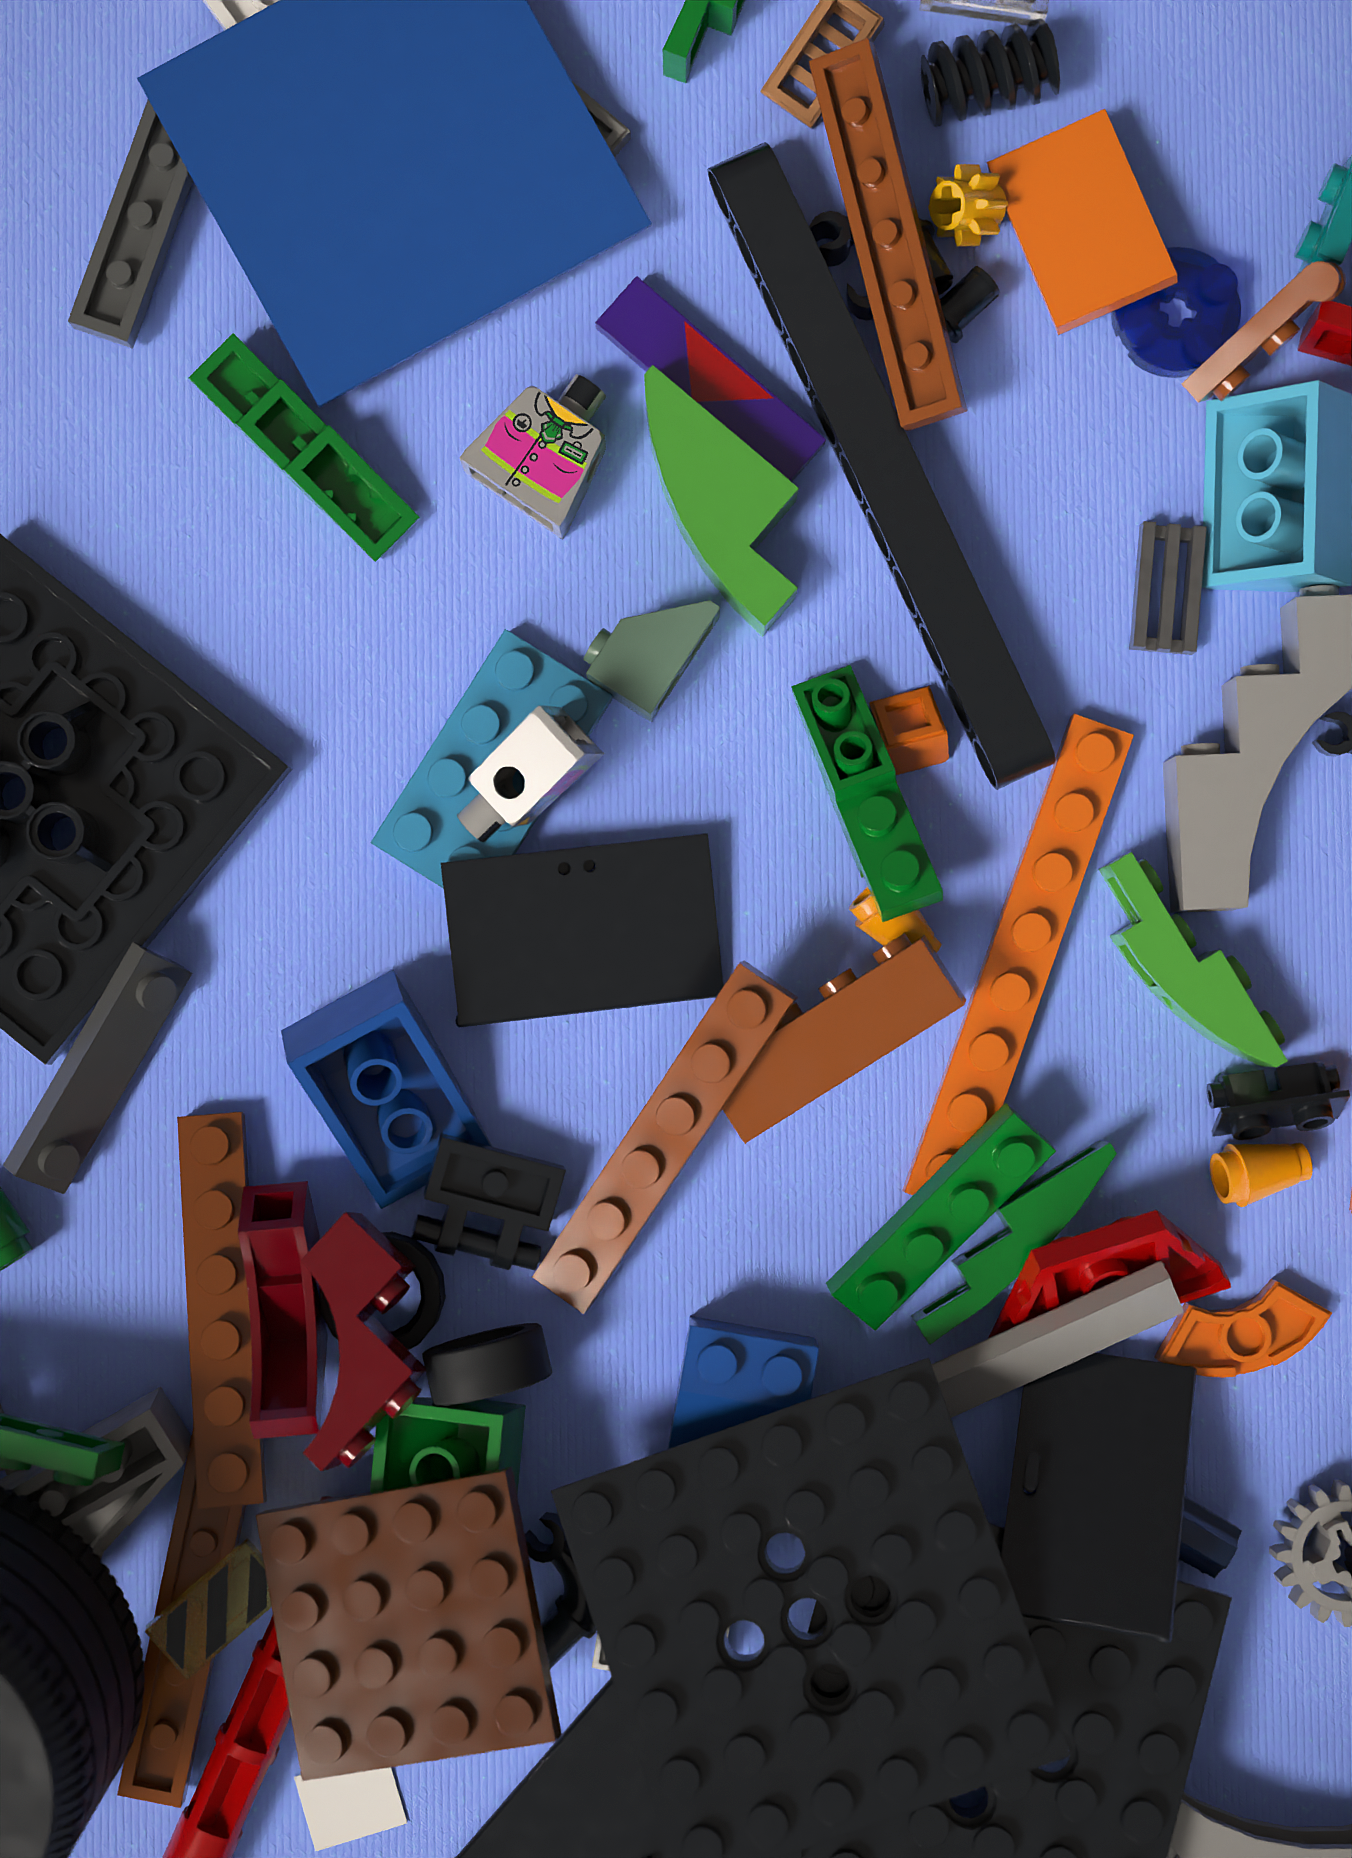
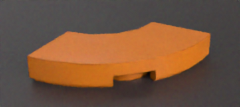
M1270 1279L1256 1297L1235 1308L1207 1310L1185 1302L1182 1306L1184 1313L1176 1317L1154 1358L1162 1363L1194 1366L1197 1369L1196 1375L1221 1378L1236 1377V1375L1254 1372L1271 1365L1276 1366L1298 1353L1324 1327L1332 1312L1280 1282Z

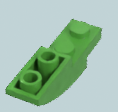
M1130 852L1099 868V872L1130 921V924L1109 937L1128 965L1148 989L1178 1018L1203 1037L1228 1052L1262 1067H1279L1287 1062V1058L1279 1047L1285 1043L1284 1035L1274 1018L1266 1010L1258 1012L1246 991L1252 988V984L1243 966L1233 955L1226 958L1221 950L1207 951L1195 958L1191 951L1192 948L1197 946L1195 937L1184 919L1177 913L1170 916L1157 895L1164 890L1163 885L1150 863L1144 858L1137 861L1133 853Z

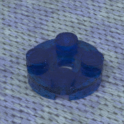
M1168 247L1166 249L1177 272L1178 283L1112 311L1111 325L1116 338L1119 335L1122 345L1129 351L1127 356L1137 367L1153 375L1166 378H1180L1191 375L1237 332L1241 318V300L1237 292L1238 280L1236 274L1229 266L1220 264L1210 255L1193 248ZM1173 298L1180 299L1185 302V307L1191 310L1192 318H1184L1179 327H1173L1168 324L1169 314L1160 311V303H1170Z

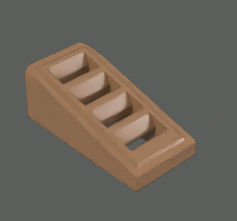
M820 0L760 90V93L812 129L822 116L818 97L816 96L812 104L809 105L783 86L784 82L791 75L816 93L812 74L799 66L798 63L804 54L812 60L827 54L813 44L819 34L839 48L865 38H869L873 43L885 26L884 18L860 0ZM833 14H836L859 31L853 41L827 23Z

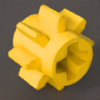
M956 164L954 177L938 176L936 178L937 186L932 191L928 205L930 217L938 227L936 235L938 237H954L956 247L980 246L981 235H998L1000 232L998 225L1002 222L1006 213V206H1008L1005 193L998 184L999 174L981 173L979 164Z

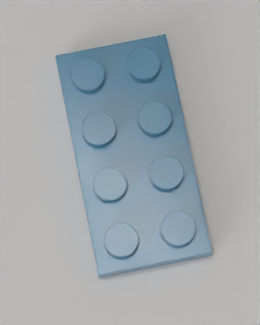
M505 629L370 843L443 888L440 862L516 854L540 815L527 825L513 827L506 821L485 843H482L463 826L457 817V814L480 793L468 778L539 705L561 707L590 736L613 700V696ZM517 770L513 776V787L517 793L521 794L525 788V779L523 774Z

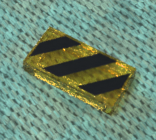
M247 1538L146 1625L144 1632L187 1680L271 1608L262 1553Z

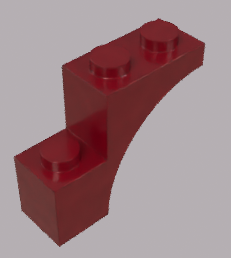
M308 1181L243 1187L237 1233L244 1262L250 1312L252 1387L249 1423L253 1438L263 1439L317 1434L321 1426L328 1333L325 1320L321 1315L316 1280L300 1261L320 1240Z
M345 1212L300 1260L313 1275L330 1305L339 1341V1374L333 1401L323 1425L303 1452L321 1472L338 1467L341 1463L348 1469L357 1463L375 1443L376 1438L370 1431L386 1414L393 1419L397 1418L417 1398L421 1389L415 1382L426 1371V1367L372 1315L376 1310L382 1315L387 1313L403 1298L410 1288L405 1278L416 1266L362 1213Z

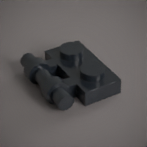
M441 1133L423 1196L425 1200L445 1204L446 1209L441 1220L417 1214L411 1239L434 1244V1251L454 1256L457 1250L490 1259V1266L509 1270L511 1265L535 1270L539 1262L541 1246L520 1241L522 1229L525 1225L549 1231L566 1169L563 1165ZM471 1211L502 1219L497 1234L464 1226L467 1212Z

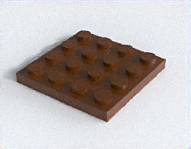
M512 1467L269 1509L255 1515L302 1781L556 1742L560 1738L562 1731Z

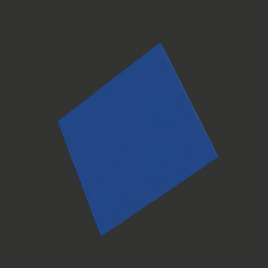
M279 0L137 78L319 408L652 226L645 210L526 0Z

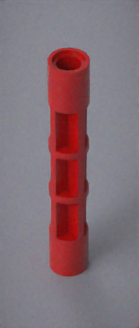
M322 1496L320 1500H326L335 1497ZM273 1615L263 1638L259 1639L252 1652L253 1661L226 1722L222 1723L215 1736L216 1745L189 1806L185 1807L182 1811L162 1858H232L243 1834L242 1827L269 1765H273L280 1750V1740L291 1718Z

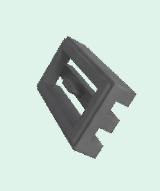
M1143 521L1139 526L1129 650L1193 655L1197 651L1207 527L1193 526L1192 528L1181 527V524L1169 523L1167 526L1156 525V522ZM1155 540L1165 541L1157 638L1147 637ZM1180 543H1188L1180 640L1172 639L1179 548Z

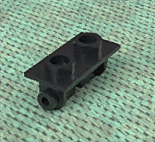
M1322 1061L1276 1068L1274 1071L1278 1086L1276 1091H1269L1264 1070L1219 1075L1217 1082L1207 1084V1098L1211 1109L1221 1108L1211 1130L1212 1137L1232 1134L1236 1140H1250L1268 1134L1271 1128L1295 1125L1299 1131L1322 1129L1331 1125L1335 1119H1338L1350 1097L1349 1090L1338 1091L1340 1079L1337 1068L1335 1066L1325 1067Z

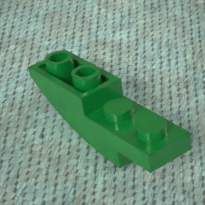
M851 665L791 686L804 729L860 876L861 878L864 877L882 922L943 901V889L899 789L894 765Z

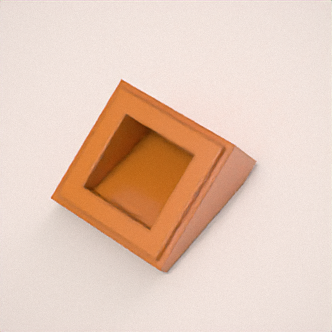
M930 686L869 702L871 714L894 765L896 775L944 763L948 760V733Z

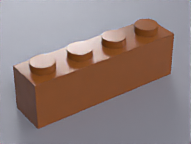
M904 933L872 953L878 965L858 978L851 968L834 977L818 988L824 999L808 1010L802 1012L797 1002L792 1005L723 1108L724 1113L744 1144L965 1005L967 999L925 935L911 943Z

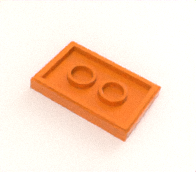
M1105 109L987 162L989 173H998L1000 176L998 184L1003 189L1008 201L1006 214L1058 335L1178 283L1177 272Z

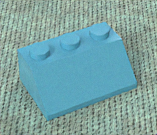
M1315 380L1230 396L1222 402L1219 399L1206 401L1203 526L1207 527L1202 588L1213 590L1299 592L1302 588L1317 585L1352 586L1351 393L1323 381Z

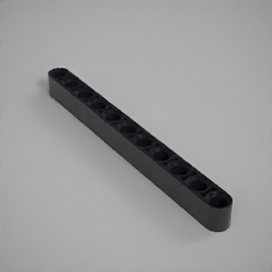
M764 142L709 167L707 174L719 208L987 779L994 789L998 790L1055 764V753L1046 730L907 434L900 426L898 415L773 150L768 143Z

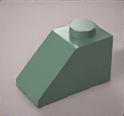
M708 600L623 618L612 633L603 628L591 643L583 659L590 664L586 672L588 681L611 694L615 700L638 715L652 722L719 620L721 607Z

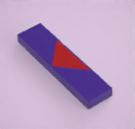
M638 276L629 283L595 322L596 329L645 372L652 365L655 366L791 482L795 480L824 447L826 439Z

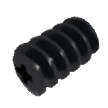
M1042 18L1030 20L1026 27V33L1018 24L1005 26L1001 40L992 29L981 31L976 46L968 35L956 37L953 43L952 53L943 40L932 42L928 50L927 59L925 55L921 57V83L926 107L935 127L942 126L944 106L951 105L958 121H964L967 118L969 100L975 99L983 116L991 115L993 95L1000 94L1007 110L1015 109L1018 89H1025L1032 105L1040 104L1042 84L1049 83L1055 95L1059 94L1060 70L1054 36L1048 24Z

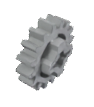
M1333 1480L1331 1495H1326L1322 1489L1312 1484L1308 1486V1495L1311 1502L1303 1506L1298 1501L1290 1498L1286 1503L1290 1511L1295 1515L1291 1522L1275 1520L1273 1523V1527L1284 1535L1285 1539L1284 1543L1269 1546V1554L1276 1560L1286 1563V1565L1280 1567L1273 1574L1283 1587L1294 1586L1288 1598L1301 1609L1310 1604V1614L1322 1623L1326 1622L1333 1611L1336 1620L1344 1627H1351L1352 1526L1348 1524V1521L1342 1517L1340 1512H1352V1493L1349 1485L1342 1480ZM1312 1529V1532H1311V1534H1310V1537H1309V1539H1308V1542H1307V1544L1304 1546V1543H1305V1540H1306V1538H1307V1535L1309 1534L1310 1530ZM1338 1536L1351 1545L1344 1550L1346 1558L1344 1564L1347 1570L1335 1561L1341 1556L1339 1548L1341 1542ZM1318 1581L1321 1585L1334 1581L1343 1588L1344 1593L1325 1592L1316 1588L1313 1583Z

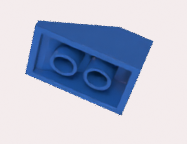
M394 969L281 1030L287 1065L380 1209L426 1185L441 1133L492 1146L426 1022Z
M690 1316L667 1449L811 1399L819 1353V1345L815 1337Z

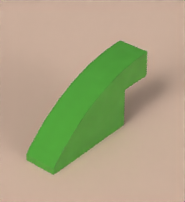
M652 365L644 374L646 415L652 455L665 499L681 536L705 575L728 604L763 637L795 600L798 587L754 550L796 503L799 488Z

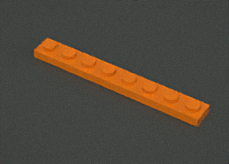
M1073 714L1069 718L1055 758V764L1052 766L902 1189L905 1193L914 1195L1004 1104L1134 737L1133 734L1077 714Z

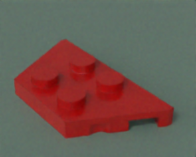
M1156 1209L1135 1217H1122L1110 1225L1075 1236L1060 1237L1047 1245L1032 1249L988 1338L1157 1261H1162L1181 1304L1231 1288V1283L1217 1259Z

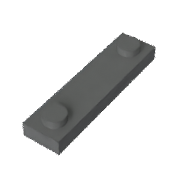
M149 100L146 102L68 319L69 324L76 330L131 349L134 348L193 183L191 175Z
M132 942L4 1162L3 1166L11 1174L65 1194L193 974L182 965Z

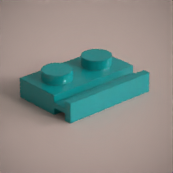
M1352 155L1343 166L1333 163L1324 179L1317 200L1326 203L1319 223L1314 221L1308 223L1294 253L1295 258L1303 261L1298 274L1313 262L1326 261L1336 263L1337 265L1343 263L1352 241Z

